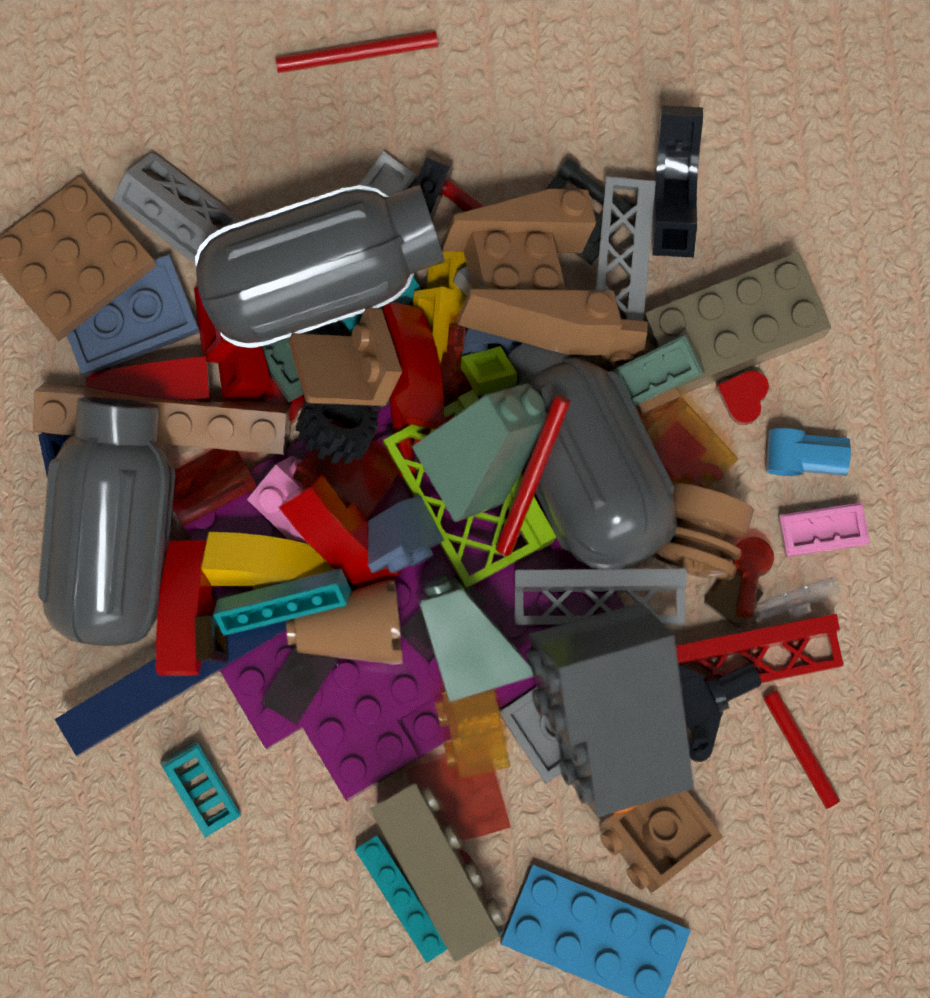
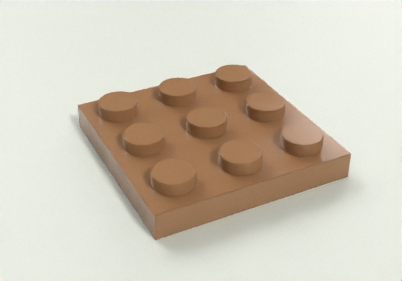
M80 176L0 236V275L58 342L156 267V263L150 254Z

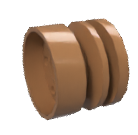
M673 483V498L677 510L676 531L670 542L661 547L652 557L668 564L673 569H687V574L692 576L733 579L737 568L725 559L737 560L742 552L739 548L725 540L726 537L744 538L747 536L754 509L739 499L711 489L683 483Z

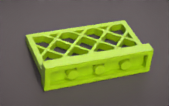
M471 390L458 397L457 401L444 407V419L452 414L457 416L476 403L479 399L475 391ZM410 425L383 440L387 451L398 470L402 473V477L413 497H422L444 539L440 545L465 589L531 553L551 545L556 539L552 527L535 497H533L520 531L527 545L512 552L509 556L495 550L502 525L504 526L506 519H504L506 510L510 512L523 476L521 473L503 503L499 517L479 513L468 517L463 537L445 533L440 522L443 511L447 507L443 500L424 496L419 487L423 472H426L423 465L404 459L396 444L409 437L418 440L424 439L428 435L419 432L426 429V427ZM407 465L419 470L417 480H415ZM430 505L440 507L437 517ZM473 517L497 524L491 546L467 539ZM450 541L460 544L458 554ZM465 545L489 552L485 568L469 576L461 562ZM494 554L504 556V558L491 564Z

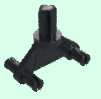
M747 664L718 679L713 674L706 677L703 674H698L678 665L685 723L692 735V738L688 741L690 760L700 763L711 756L723 711L729 709L728 702L761 686L760 675L753 664Z

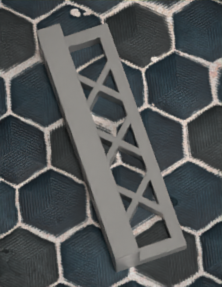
M153 152L125 172L112 200L195 264V257L200 244L212 232L218 230L211 223V220L220 221L225 226L242 221V219ZM151 169L161 176L164 181L154 180L145 172ZM178 196L190 198L196 203V206L185 204Z
M606 177L596 291H611L605 284V277L619 265L629 276V286L617 296L615 295L618 309L626 317V320L643 321L656 181ZM613 189L637 191L636 206L625 215L612 203ZM612 212L618 220L610 226ZM635 215L633 227L628 220ZM623 225L633 236V244L623 254L619 255L609 244V235ZM609 253L614 261L607 266V254ZM631 255V266L629 267L624 260ZM628 295L626 308L621 300Z
M687 569L515 570V626H560L591 617L598 608L606 613L611 610L604 602L614 592L625 591L637 603L642 602L663 625H685ZM634 591L650 592L642 599ZM657 591H675L676 615H658L646 602ZM523 592H541L553 605L542 616H524ZM550 592L565 593L557 600ZM572 592H584L595 603L584 616H573L561 604ZM593 592L607 593L599 599ZM558 608L565 616L549 615Z

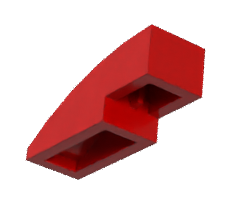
M197 284L194 288L202 356H206L210 363H218L223 401H256L271 386L262 346L252 348L235 346L223 339L204 308Z
M390 302L384 306L382 312L402 370L391 395L406 424L437 430L444 425V396L439 358L430 326L421 308Z
M206 356L127 366L94 373L85 377L87 387L119 394L168 400L212 402L209 363Z
M322 474L289 494L278 507L306 542L335 570L342 569L345 578L359 588L383 580H391L403 571L401 569L391 574L390 570L385 568L373 573L368 566V522L353 502L347 506L343 504Z
M207 540L169 541L163 567L157 613L156 672L159 676H199L202 661L196 660L195 617H213L216 602L211 595L213 586L201 569Z

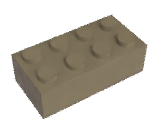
M799 251L645 312L643 320L648 322L647 337L653 350L687 334L706 371L676 386L675 388L680 395L823 339L831 329L830 322Z
M418 781L370 808L451 957L454 962H457L501 937L503 932L501 925L505 923L506 918L495 898L487 900L480 886L483 885L485 880L474 860L472 859L466 863L458 850L464 845V842L454 824L451 822L445 825L440 817L438 810L443 805L432 785L424 788L422 782Z

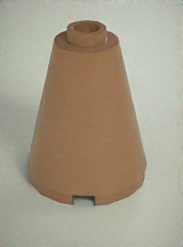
M395 579L383 580L352 590L346 606L286 620L288 645L297 644L298 653L390 665L403 664Z

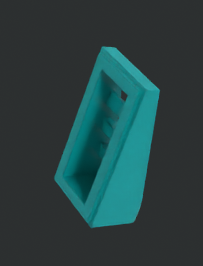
M196 741L191 742L160 762V765L205 838L241 816ZM197 758L199 764L177 776L174 771L191 759ZM206 773L208 779L186 791L183 786L200 774ZM213 787L216 789L217 793L195 806L192 801L193 799ZM223 801L226 808L204 821L201 814Z

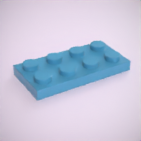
M532 865L500 945L628 998H665L691 930Z

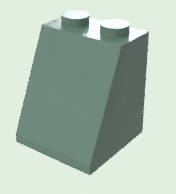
M530 383L484 396L412 446L455 522L503 504L533 452L547 413L542 397L532 389Z
M447 575L432 577L422 582L423 588L415 590L441 679L450 702L533 676L532 669L522 652L456 578L448 580Z

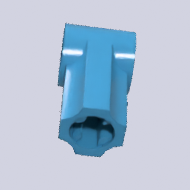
M790 428L768 430L766 473L780 476L803 475V472L841 476L848 474L851 458L850 439L806 435V432Z

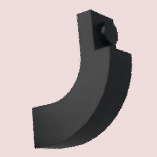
M661 105L654 175L656 184L652 220V256L694 258L697 232V179L703 107Z

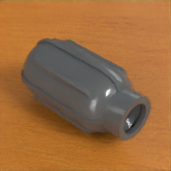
M360 184L341 187L224 226L212 232L200 244L195 257L199 293L214 327L219 331L223 339L235 346L248 348L268 345L289 338L292 334H301L364 313L366 308L382 307L400 297L409 287L414 272L445 263L420 185L392 195H388L376 187Z
M525 343L515 348L507 358L517 372L516 386L530 383L532 389L542 397L547 414L555 395H562L571 400L535 492L561 547L570 551L576 560L596 569H624L646 560L661 547L667 545L676 531L677 510L673 498L674 485L621 378L614 372H608L599 365L587 362L584 355H565ZM529 457L527 463H526L525 466H524V469H525V470H526L527 465H528V463H529L530 457Z
M78 398L75 433L67 438L56 457L49 464L38 597L43 601L44 614L52 628L70 641L97 646L133 644L147 636L156 621L163 567L169 544L175 470L169 465L165 452L156 443L159 405L120 398Z

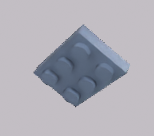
M169 254L155 259L156 267L67 335L84 378L199 333L198 326Z

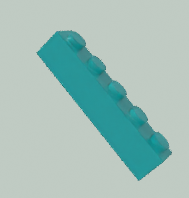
M337 569L218 599L213 615L224 636L346 606L351 589L342 569Z
M376 835L356 848V853L426 963L448 950L430 917L379 837Z

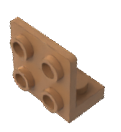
M366 308L359 324L354 326L352 336L292 334L288 341L303 393L308 403L386 406L402 373L382 309Z

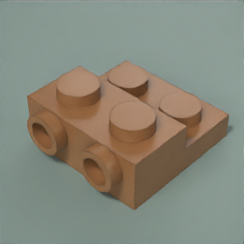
M688 791L637 805L628 813L612 814L599 825L603 831L600 839L605 848L613 855L620 853L630 866L626 869V872L632 883L641 890L647 887L650 893L664 885L723 838L722 834Z

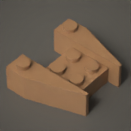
M546 189L453 215L442 241L441 250L464 252L472 287L458 315V325L565 355L608 354L622 327L614 291L566 290L557 253H582L596 225L588 190Z

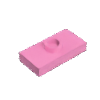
M863 502L783 514L778 517L785 558L870 544Z

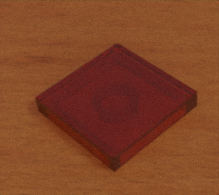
M334 420L332 422L337 427L348 429L339 421ZM372 440L362 458L359 460L353 458L352 462L348 464L344 463L342 457L338 464L331 463V456L328 455L322 460L317 457L319 451L314 449L311 453H308L297 467L293 479L305 485L322 474L343 504L347 506L353 502L367 521L400 475L387 449Z
M214 448L174 469L175 482L172 508L183 527L256 489L257 485L237 450Z
M487 746L406 769L410 786L418 781L422 782L424 788L432 785L443 805L438 810L440 817L445 825L451 822L454 824L463 842L511 828Z

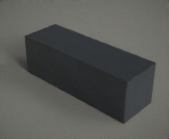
M426 157L414 187L420 185L431 220H433L454 169Z

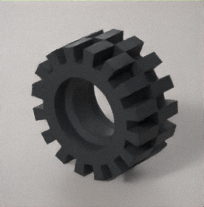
M305 401L297 419L296 431H300L298 435L300 442L308 441L305 448L310 453L316 449L319 451L317 457L322 460L328 455L331 456V463L338 464L342 457L344 463L348 464L352 462L353 458L359 460L366 453L378 429L379 422L377 419L379 416L377 411H371L374 405L322 404ZM327 419L339 421L348 429L337 427Z

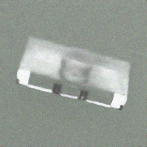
M830 577L759 602L752 611L757 624L787 613L789 619L793 620L814 612L812 604L835 597L841 590L837 579Z

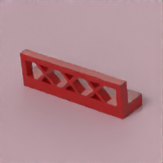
M837 613L676 646L678 665L697 662L710 670L711 674L719 677L726 675L719 670L726 658L730 655L739 654L751 662L755 668L758 667L766 672L759 674L762 683L844 666L837 632L840 631ZM827 636L832 660L816 663L802 654L810 639ZM803 641L798 650L788 645ZM780 646L794 655L784 670L774 671L761 662L770 647ZM762 649L757 658L747 653ZM721 657L716 667L705 661ZM797 659L807 664L792 668Z

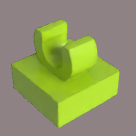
M501 346L461 357V370L477 396L483 395L484 397L517 385V372Z

